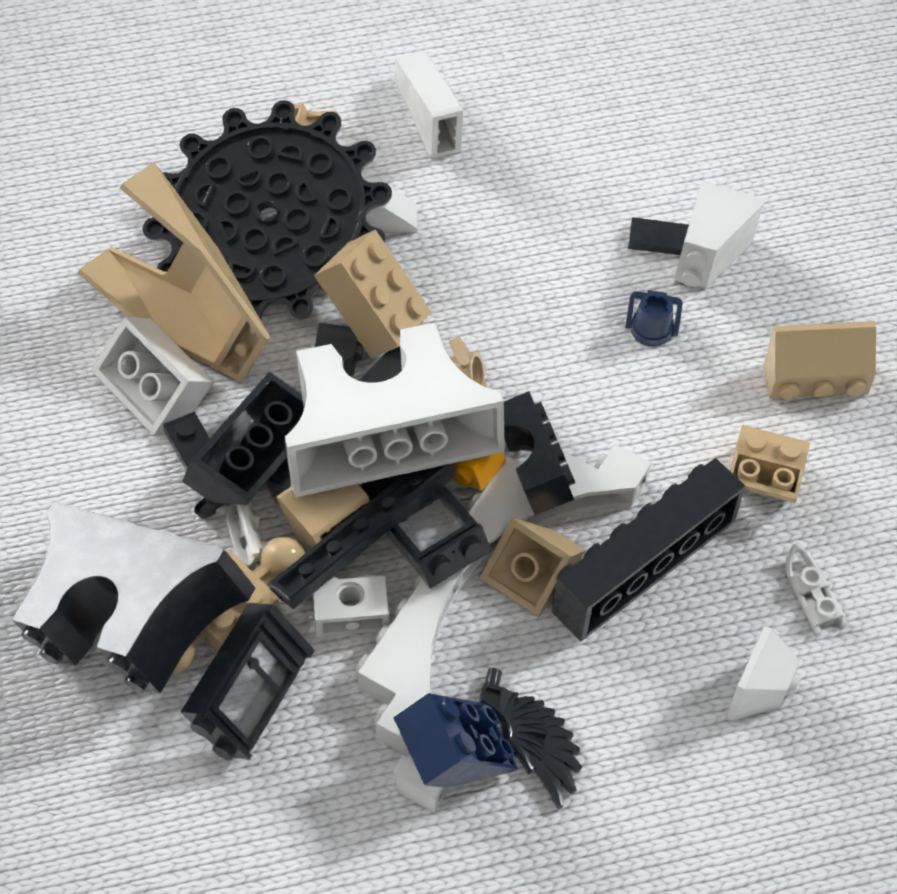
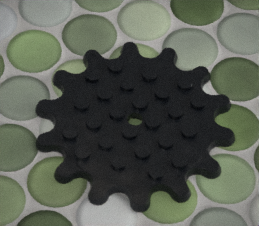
M287 100L276 102L271 109L269 118L262 123H252L247 119L243 110L231 108L223 114L224 131L218 139L208 141L197 134L185 135L180 140L179 146L182 153L188 159L186 168L179 173H162L218 247L260 320L264 310L275 303L285 304L294 318L300 320L307 319L313 311L312 293L321 287L314 275L348 242L373 230L377 231L385 243L386 237L384 232L368 224L366 216L371 210L389 203L392 197L391 187L384 182L371 183L363 179L361 173L366 166L373 162L376 156V148L369 141H361L348 147L340 145L336 141V136L341 128L342 120L335 112H326L315 123L306 126L297 123L295 120V107L293 103ZM266 208L276 209L277 214L270 218L262 220L259 217L261 211ZM152 217L145 221L142 231L146 238L150 240L170 242L172 247L170 255L157 266V269L168 272L183 242Z

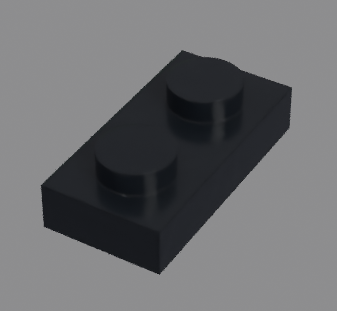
M195 411L163 424L164 433L185 470H187L190 460L210 439Z

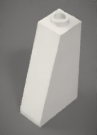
M425 51L396 57L395 80L431 160L460 153L463 123L462 106Z

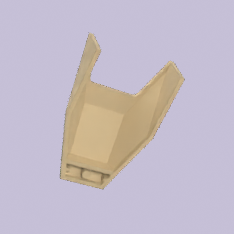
M153 162L122 183L120 189L183 242L168 272L161 271L111 246L80 268L78 274L128 317L150 318L186 355L242 382L270 339V335L218 247L156 163Z

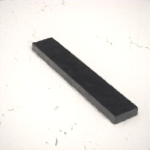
M447 464L402 474L268 583L270 590L292 609L296 608L392 529L393 526L403 520L405 516L409 515L437 492L441 486L443 487L454 478L456 473L453 466Z

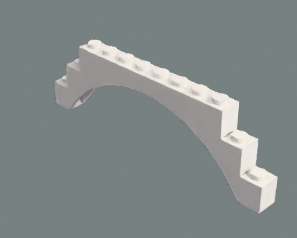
M614 444L608 455L601 454L595 467L563 451L567 462L560 465L562 466L567 463L575 480V484L569 487L575 500L534 516L516 472V468L521 463L508 456L505 459L506 463L487 484L482 493L476 492L469 504L470 511L468 513L483 527L492 551L431 589L418 576L413 587L414 592L410 598L404 597L395 611L394 616L396 618L390 627L387 625L383 626L376 638V647L371 654L365 653L356 667L358 689L384 703L374 719L376 739L403 754L393 770L396 792L435 813L451 786L443 788L424 785L393 717L426 694L431 693V659L441 624L460 589L481 564L491 557L511 518L516 517L542 525L548 521L582 511L632 506L648 481L652 462ZM457 521L451 533L462 527Z

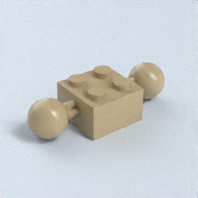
M290 537L272 539L262 550L260 556L261 565L253 571L231 550L228 552L256 589L249 601L240 603L222 613L196 637L184 653L172 675L185 671L192 664L195 657V645L201 640H204L217 653L248 603L274 604L281 612L279 598L268 588V583L306 553L298 541Z

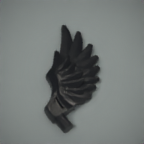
M489 668L485 683L480 691L479 702L486 703L494 710L498 717V724L500 725L503 738L510 743L514 750V755L518 758L527 774L532 773L534 770L551 796L556 808H563L561 784L571 795L577 791L574 779L568 768L576 773H579L582 769L581 764L574 757V755L579 754L580 747L569 741L572 740L574 733L563 728L565 719L554 717L555 709L544 707L543 700H535L533 696L518 697V692H512L499 686L502 671L497 668Z

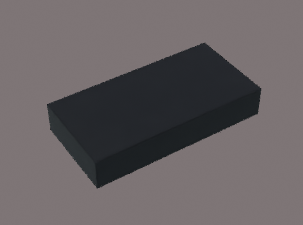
M632 217L628 249L681 255L689 224Z

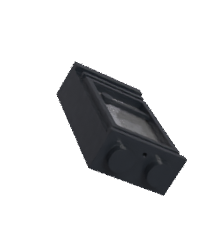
M401 475L388 477L365 491V493L372 500ZM445 485L441 486L437 492L386 533L388 538L430 589L492 551L481 524L474 520Z
M248 603L180 712L191 722L190 728L198 735L205 737L213 745L212 750L218 756L226 760H232L233 758L250 760L252 757L251 750L296 678L306 658H311L315 650L274 604Z

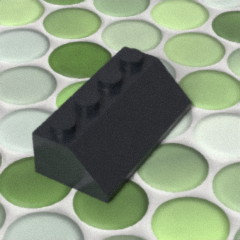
M269 371L190 460L182 482L209 502L248 505L288 458L285 436L294 429L303 414L302 394Z

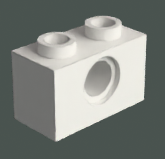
M363 574L357 578L348 579L332 577L312 594L316 637L380 632L383 626H389L385 576ZM349 600L357 602L353 606H346L343 603Z

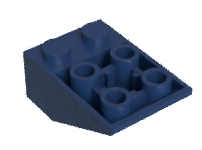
M428 693L393 717L425 786L446 788L514 772L518 769L513 759L514 750L510 743L503 738L497 726L498 717L496 713L486 703Z

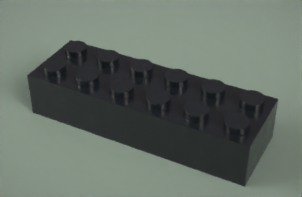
M714 458L705 466L699 464L690 472L688 479L680 485L677 483L671 485L659 501L655 504H646L638 512L634 520L628 524L622 523L617 526L609 539L601 545L595 543L575 565L569 563L560 570L556 576L557 582L553 595L552 613L582 642L732 525L736 520L746 485L717 458Z

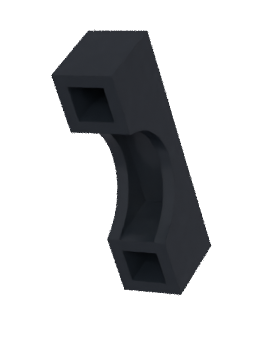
M530 391L503 401L504 440L509 452L520 450L532 452L528 459L516 468V472L534 516L575 500L569 487L575 484V480L568 463L560 465L567 461L559 442L551 444L558 440L550 421L544 423L549 419L542 402L534 403Z

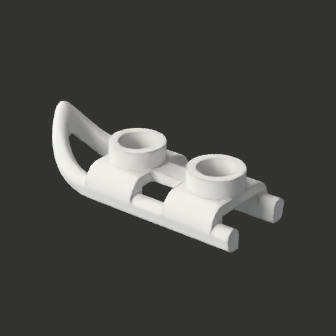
M231 504L226 513V522L236 556L250 569L256 562H260L262 550L266 545L264 540L259 539L257 533L259 518L256 513L251 512L249 504ZM238 510L240 518L238 521H235V515ZM246 538L247 547L243 549L241 541Z
M796 542L790 548L786 558V575L816 636L822 634L820 624L834 619L837 620L841 628L846 627L848 622L845 619V615L831 592L821 569L806 549ZM800 553L809 567L805 568L801 573L793 575L794 554ZM811 593L816 603L808 605L804 594Z

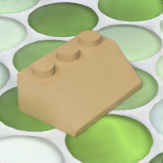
M875 321L774 326L763 364L769 397L789 400L796 397L815 396L824 398L830 395L848 394L850 396H858L869 393L876 375Z

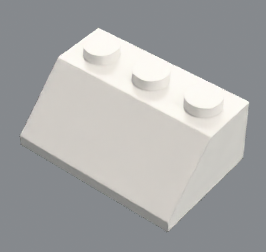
M124 317L91 369L153 435H159L164 431L163 424L194 411L213 384V381L150 318Z

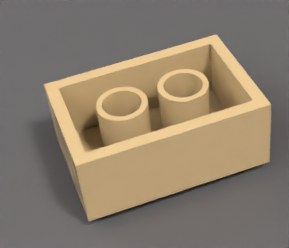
M376 230L348 242L314 275L371 359L399 347L400 330L419 326L431 313L425 301L419 295Z

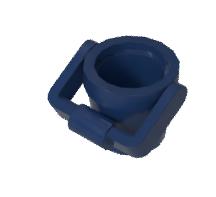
M647 290V293L635 291L630 295L625 328L630 329L631 327V334L641 344L647 346L663 345L671 339L672 334L678 336L683 302L678 297L667 296L666 292ZM634 300H641L637 312L632 318ZM673 305L677 306L675 322L673 320Z

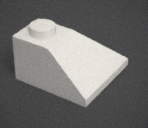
M764 626L737 685L726 717L728 720L736 721L781 707L786 694L793 697L802 676L795 673L800 660L776 632L768 626Z

